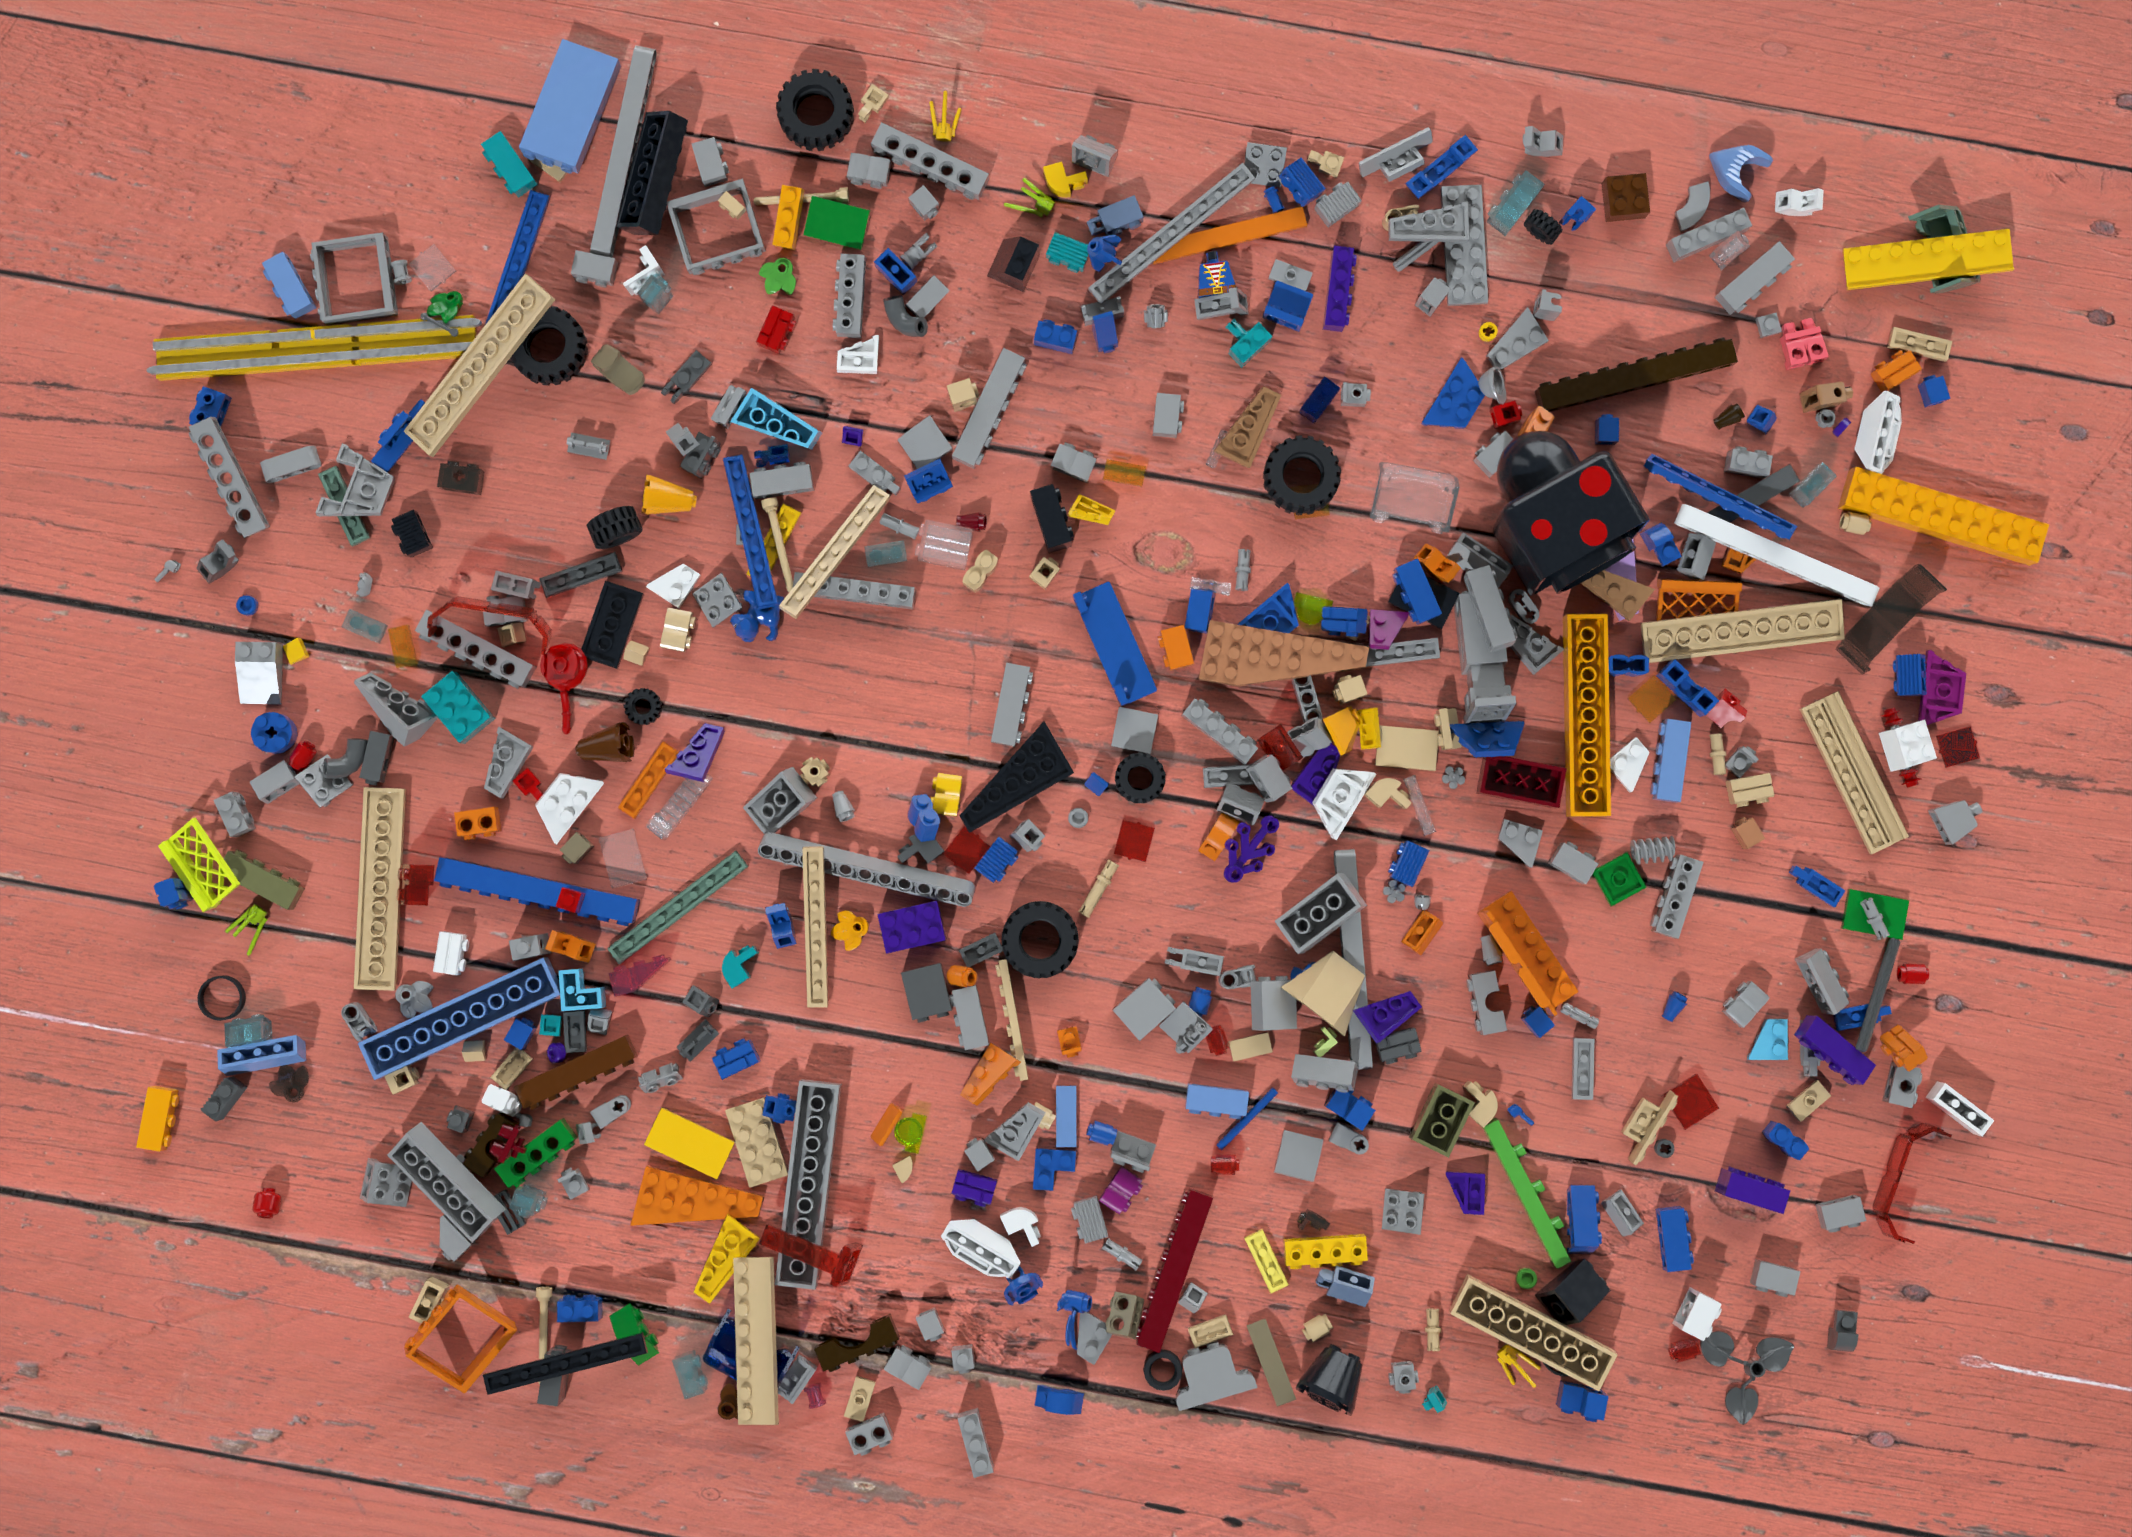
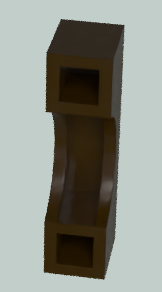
M888 1314L871 1322L869 1337L859 1345L847 1346L840 1343L834 1337L816 1345L814 1350L823 1372L826 1370L833 1372L841 1368L840 1364L848 1362V1364L858 1361L861 1355L866 1354L870 1356L877 1353L878 1348L882 1346L886 1348L897 1344L896 1340H899L900 1335L891 1314Z

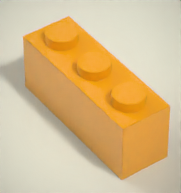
M782 185L773 246L795 250L805 193L804 189Z
M150 1086L147 1088L136 1148L161 1152L167 1150V1147L170 1146L172 1136L170 1135L171 1127L174 1126L176 1120L174 1111L179 1103L177 1089L160 1086Z

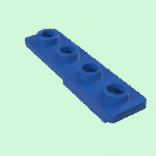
M419 400L409 414L404 411L401 414L398 413L393 418V424L389 429H385L380 434L378 443L382 447L371 462L387 473L413 442L404 430L425 404L424 401Z

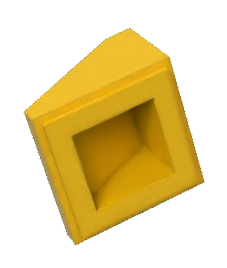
M296 638L283 646L290 665L309 658L301 638Z

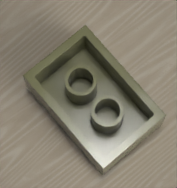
M1435 1083L1409 1138L1449 1158L1475 1102Z

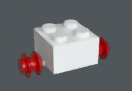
M1894 707L1883 710L1884 715H1880V717H1885L1886 719L1883 725L1891 729L1879 733L1890 772L1903 769L1904 771H1901L1899 776L1904 777L1905 781L1901 785L1906 784L1908 788L1918 785V781L1922 779L1916 776L1919 769L1911 767L1936 759L1937 757L1926 721L1922 720L1899 727L1897 724H1900L1903 718H1898L1897 714L1900 710L1896 711Z

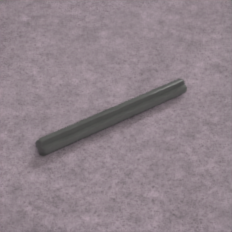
M1895 938L1888 940L1856 1044V1050L1861 1052L1868 1050L1900 946V941Z

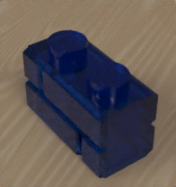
M1324 376L1303 404L1299 413L1315 424L1341 388Z

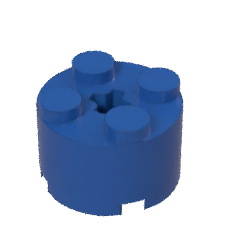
M275 712L264 713L256 717L251 728V737L254 745L265 752L274 754L284 753L297 740L296 725L289 717ZM276 730L277 735L273 736L271 733Z

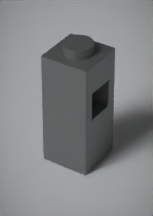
M370 731L359 777L366 779L365 783L377 786L378 782H385L395 739L392 735Z

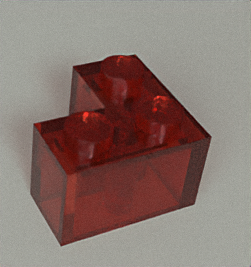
M401 864V868L398 869V880H401L400 888L397 889L399 904L428 906L429 885L433 886L434 865Z

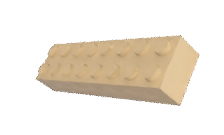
M1469 1274L1466 1275L1449 1309L1451 1315L1597 1391H1600L1618 1355L1615 1350Z

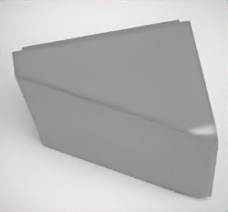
M603 1008L591 1009L588 1017L587 1031L606 1035L612 1011Z
M1191 1282L1178 1303L1192 1313H1196L1208 1293Z

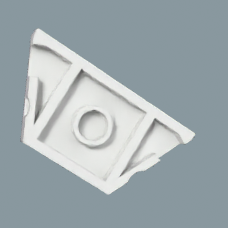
M1332 769L1312 802L1331 838L1338 839L1376 773Z
M559 773L537 801L535 806L555 844L560 841L603 786L604 782L602 780Z

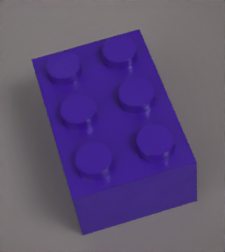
M938 901L877 914L886 954L947 940Z
M1730 1166L1728 1170L1721 1168L1715 1192L1784 1214L1790 1190L1784 1188L1785 1184L1768 1178L1767 1182H1765L1766 1178L1749 1172L1745 1176L1746 1172Z

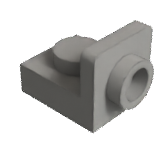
M1742 746L1725 762V767L1737 778H1741L1750 766L1759 759L1755 756L1756 752L1752 748Z
M571 1167L561 1172L562 1177L557 1179L559 1183H562L570 1200L590 1190L579 1168L573 1171Z

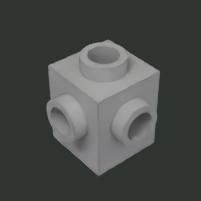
M1411 1361L1391 1363L1392 1373H1388L1390 1386L1393 1385L1395 1391H1399L1401 1394L1410 1393L1412 1389H1416L1419 1377L1417 1370L1414 1371V1364Z

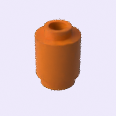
M953 965L947 972V980L951 985L970 987L975 985L977 973L972 968Z

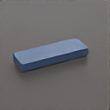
M1056 1086V1147H1077L1076 1086Z

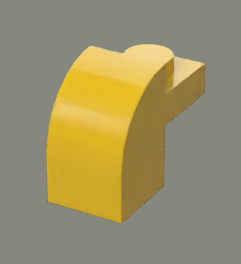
M1062 162L1043 167L1047 187L1058 197L1069 198L1071 197L1070 189L1079 190L1088 184L1086 171L1066 177Z

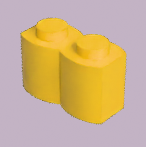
M938 773V776L933 778L932 789H936L935 797H931V801L933 803V810L937 814L957 817L962 776Z

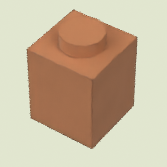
M1742 817L1734 822V827L1730 828L1742 849H1749L1765 839L1753 818L1746 819Z

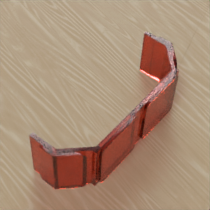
M456 596L433 611L428 617V637H431L436 632L438 616L452 606L530 619L543 636L541 655L545 654L551 641L552 629L541 615H537V610L530 607L504 603L493 604L486 600Z
M1920 1123L1906 1130L1907 1133H1900L1896 1137L1886 1166L1887 1172L1881 1180L1872 1206L1873 1212L1877 1215L1876 1221L1882 1233L1904 1243L1907 1241L1914 1244L1915 1241L1897 1234L1888 1213L1913 1141L1932 1132L1952 1137L1951 1134L1944 1132L1943 1129Z

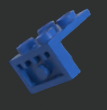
M1276 281L1262 318L1299 332L1313 294Z

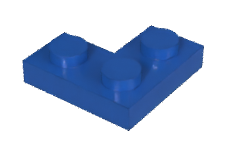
M1036 1148L1033 1189L1053 1191L1054 1171L1075 1172L1076 1151Z

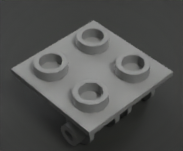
M1247 142L1244 165L1255 177L1251 184L1281 188L1279 175L1284 170L1287 147Z
M722 573L692 593L713 628L733 613H738L742 610V603L738 601L735 596L736 593L732 591V587L729 586L726 577Z
M328 754L294 776L319 808L328 806L332 799L353 786L347 777L336 779L324 778L323 762L325 758H330Z
M1184 1001L1159 1025L1177 1043L1175 1050L1179 1054L1191 1052L1213 1030Z
M1385 1188L1382 1229L1421 1235L1425 1194L1417 1191L1408 1192Z

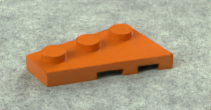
M990 1042L960 1095L978 1106L994 1090V1085L1000 1079L1004 1080L1009 1075L1007 1072L1013 1066L1017 1067L1021 1061Z

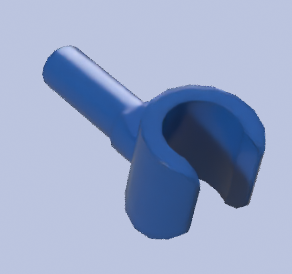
M1513 1104L1507 1109L1513 1118L1520 1115L1529 1125L1532 1126L1534 1124V1121L1525 1115L1517 1104Z

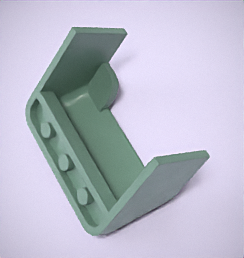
M1936 205L1908 216L1910 221H1917L1915 223L1917 232L1927 238L1968 234L1962 213L1957 206ZM1980 275L1932 280L1934 288L1930 289V292L1945 293L1979 283L1981 278Z

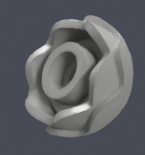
M363 572L359 574L360 580L357 584L358 591H356V594L359 597H365L370 594L373 580L368 573Z

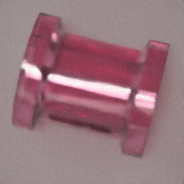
M821 1383L812 1384L804 1388L810 1403L808 1405L809 1409L826 1404L820 1389L822 1387Z

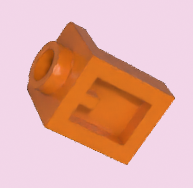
M1077 1026L1057 1030L1062 1055H1067V1058L1078 1056V1052L1082 1051Z

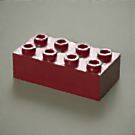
M1506 756L1483 757L1476 794L1557 809L1560 808L1567 768Z

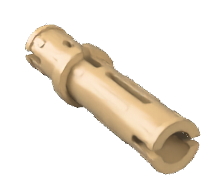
M1109 859L1107 860L1100 875H1097V880L1078 911L1079 913L1090 918L1106 887L1110 886V880L1119 867L1118 864Z

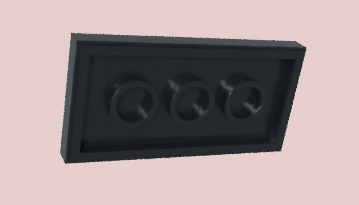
M605 580L581 648L587 659L615 669L619 668L644 593Z

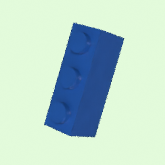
M1418 558L1393 570L1394 582L1396 585H1400L1402 589L1400 595L1403 602L1409 605L1410 611L1408 613L1412 622L1416 621V624L1419 625L1442 614Z
M1681 1206L1655 1209L1663 1270L1666 1272L1692 1270L1691 1264L1694 1263L1692 1251H1689L1691 1235L1686 1227V1223L1689 1222L1687 1211Z

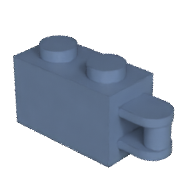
M1135 195L1099 209L1098 217L1090 219L1086 223L1092 236L1105 232L1106 236L1113 234L1118 236L1125 229L1130 228L1132 230L1141 226L1144 216ZM1100 222L1102 227L1097 228L1096 223Z
M1336 1265L1333 1271L1321 1269L1315 1281L1318 1286L1327 1288L1326 1295L1366 1307L1373 1293L1375 1277Z

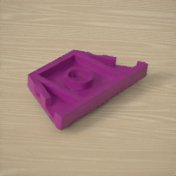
M1927 650L1925 655L1927 695H1921L1918 721L1925 720L1926 725L1962 713L1966 673L1955 668L1950 662L1934 654L1935 652L1932 650Z

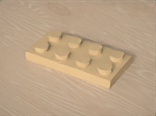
M765 1097L725 1110L749 1188L788 1175V1169L772 1119L762 1115Z

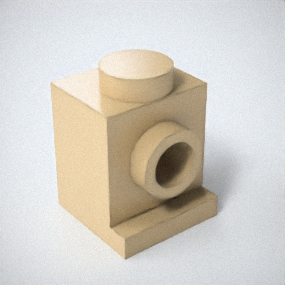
M1043 557L1029 578L1046 590L1060 571V568L1057 567L1059 563L1051 557L1048 559ZM1044 569H1048L1050 571V574L1048 576H1044L1042 574V571Z
M411 1065L385 1076L392 1094H397L418 1084L417 1079L420 1078L418 1070L415 1067L412 1068ZM403 1075L407 1076V1082L403 1081Z

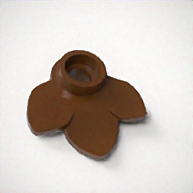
M728 1383L722 1388L720 1393L721 1402L718 1405V1414L725 1420L738 1419L737 1390H735L731 1383ZM725 1406H731L732 1411L726 1412Z

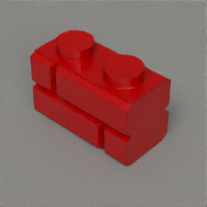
M772 305L756 340L757 345L777 354H780L781 350L785 351L789 342L787 336L789 332L794 331L797 321H794V314Z

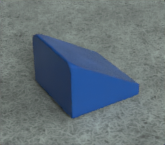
M1756 405L1747 419V423L1767 434L1777 417L1775 412Z
M1094 772L1084 785L1097 796H1100L1109 783Z

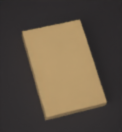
M1379 725L1381 748H1376L1375 766L1436 771L1437 734H1439V731Z

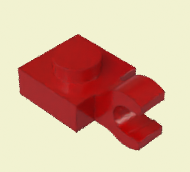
M526 768L513 780L514 784L525 796L532 794L538 801L544 794L538 788L542 782L530 768Z

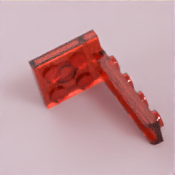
M769 1224L766 1225L759 1242L760 1245L832 1274L830 1285L834 1287H840L849 1283L863 1247L862 1244L855 1242L844 1245L840 1253H837Z

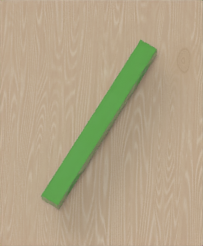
M1494 1118L1483 1130L1553 1266L1558 1269L1571 1262L1556 1232L1564 1227L1563 1222L1559 1216L1551 1220L1549 1219L1537 1194L1545 1191L1542 1182L1539 1179L1531 1183L1518 1159L1527 1154L1523 1145L1520 1143L1512 1147L1499 1120Z

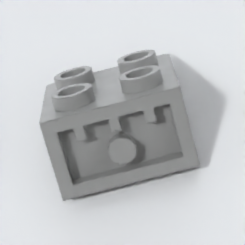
M1118 1131L1110 1151V1157L1113 1158L1114 1163L1122 1166L1127 1163L1132 1165L1133 1170L1144 1173V1170H1150L1149 1164L1156 1144Z
M368 1158L360 1199L366 1203L406 1207L412 1180L396 1164L381 1163L377 1159Z

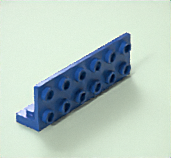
M1106 582L1083 593L1077 592L1073 594L1074 602L1120 706L1122 707L1156 692L1155 683L1111 583Z

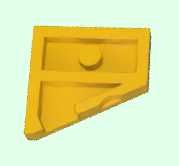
M1079 494L1067 516L1109 525L1115 510Z

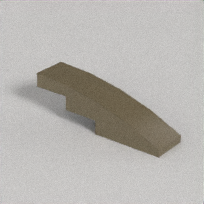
M1266 1319L1247 1325L1277 1407L1296 1400Z

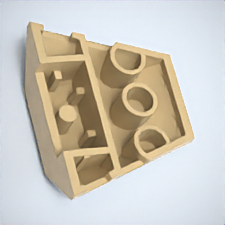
M1331 951L1310 968L1281 986V988L1345 1036L1365 975L1337 953Z

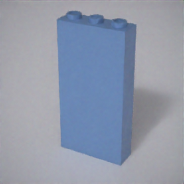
M562 39L519 145L524 157L530 160H541L543 164L553 167V165L561 167L560 169L566 173L575 172L579 174L620 71L621 64L618 58Z

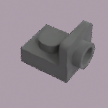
M692 985L682 1003L698 1014L710 1017L715 1012L719 1000L697 986Z

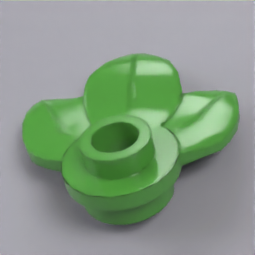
M779 258L774 263L767 262L760 268L759 275L766 278L765 290L767 294L776 293L781 288L788 295L793 293L796 286V278L792 274L793 265L789 259ZM781 264H784L786 267L784 272L780 271L779 267Z

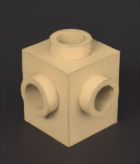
M811 757L802 763L804 766L801 768L803 774L800 776L807 785L810 783L812 786L817 785L820 787L828 781L827 777L830 776L828 772L830 767L824 759L820 761L819 758L813 759ZM812 768L818 769V773L816 775L811 774Z

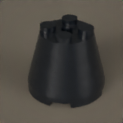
M1330 1344L1329 1348H1324L1299 1379L1296 1390L1301 1393L1305 1390L1308 1393L1307 1396L1317 1403L1337 1412L1343 1409L1346 1411V1415L1352 1416L1356 1405L1363 1365L1360 1363L1361 1361H1359L1360 1358L1351 1353L1348 1355L1341 1352L1342 1349Z

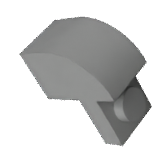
M1534 126L1525 127V134L1523 135L1525 153L1543 157L1560 156L1563 152L1564 136L1556 130L1541 132Z

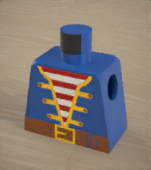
M1217 251L1206 253L1207 263L1200 264L1198 298L1229 293V289L1236 288L1228 261L1219 262Z

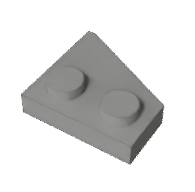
M1503 819L1497 839L1518 856L1527 867L1532 868L1543 830Z

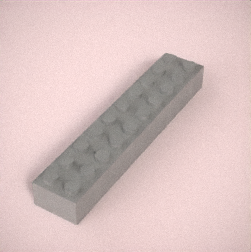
M805 1079L799 1081L775 1285L813 1290H816L818 1286L842 1085L840 1083Z

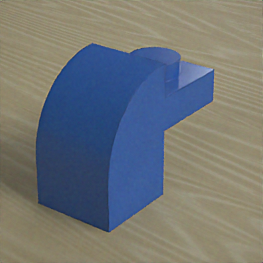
M1659 523L1640 533L1648 550H1654L1662 567L1682 557L1673 541L1674 536L1665 524Z
M785 903L765 907L766 915L771 925L772 937L777 949L797 944L791 914Z
M1038 1385L1035 1406L1044 1408L1047 1412L1057 1414H1081L1084 1393L1071 1389H1055L1045 1385Z

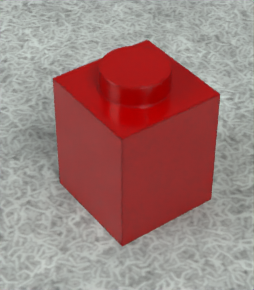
M562 887L556 907L573 913H580L586 893Z

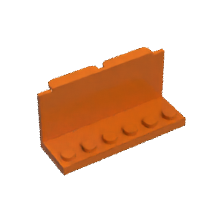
M1509 891L1478 911L1477 914L1538 1006L1547 1015L1556 1016L1558 1013L1554 1008L1579 991L1514 893Z

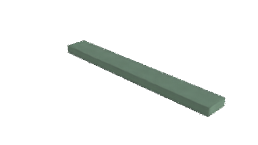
M734 851L608 947V951L620 965L749 866L740 854Z

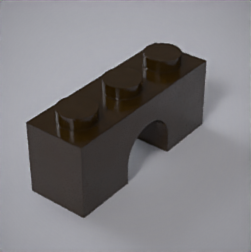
M503 1112L497 1113V1115L493 1114L487 1122L488 1128L485 1132H480L475 1140L478 1143L474 1148H470L464 1156L466 1160L463 1165L482 1178L488 1176L498 1161V1158L490 1153L489 1146L491 1141L499 1139L505 1144L508 1139L498 1135L502 1125L507 1124L513 1127L515 1124L519 1125L518 1122Z

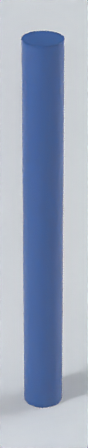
M1272 1087L1247 1115L1216 1144L1217 1147L1223 1150L1278 1092Z

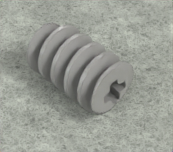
M1670 836L1669 840L1667 837H1662L1661 841L1658 837L1654 838L1653 841L1650 838H1646L1645 842L1643 839H1638L1637 843L1635 840H1631L1630 850L1632 858L1636 860L1637 864H1640L1641 858L1644 859L1645 864H1648L1649 858L1652 859L1653 863H1656L1657 857L1660 858L1661 862H1664L1665 856H1667L1670 862L1673 859V855H1675L1674 837Z

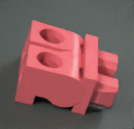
M1812 318L1804 319L1800 322L1802 329L1800 331H1796L1794 322L1786 323L1782 326L1783 336L1780 338V343L1786 360L1784 362L1786 370L1803 367L1805 364L1807 366L1824 362L1829 357L1820 326L1816 327Z

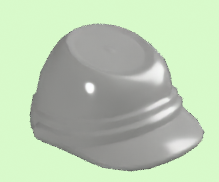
M1492 367L1479 378L1478 385L1486 397L1497 400L1501 405L1506 401L1504 378L1499 367Z

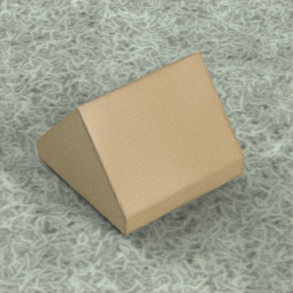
M630 641L625 648L624 659L643 666L650 647Z
M485 1040L464 1042L462 1055L465 1062L486 1061Z

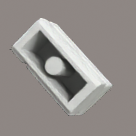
M445 931L439 932L433 972L451 975H461V971L464 972L466 967V960L463 959L464 951L467 952L469 948L467 935Z
M492 1084L488 1085L482 1099L483 1104L512 1117L519 1113L522 1107L517 1095Z

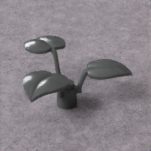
M1718 1331L1711 1332L1710 1336L1706 1337L1704 1341L1700 1340V1348L1704 1358L1710 1364L1718 1367L1724 1366L1727 1359L1744 1365L1745 1373L1750 1376L1742 1384L1741 1389L1737 1387L1731 1388L1725 1397V1405L1728 1412L1740 1424H1746L1753 1417L1758 1407L1756 1391L1751 1388L1745 1389L1746 1386L1755 1381V1377H1762L1766 1370L1778 1372L1784 1369L1789 1361L1794 1345L1781 1338H1765L1756 1347V1352L1760 1357L1758 1361H1743L1730 1355L1734 1351V1342L1728 1334Z

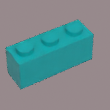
M501 131L481 143L484 148L482 154L488 162L493 161L495 164L493 170L499 178L504 177L507 182L504 185L510 194L515 193L519 198L538 185Z

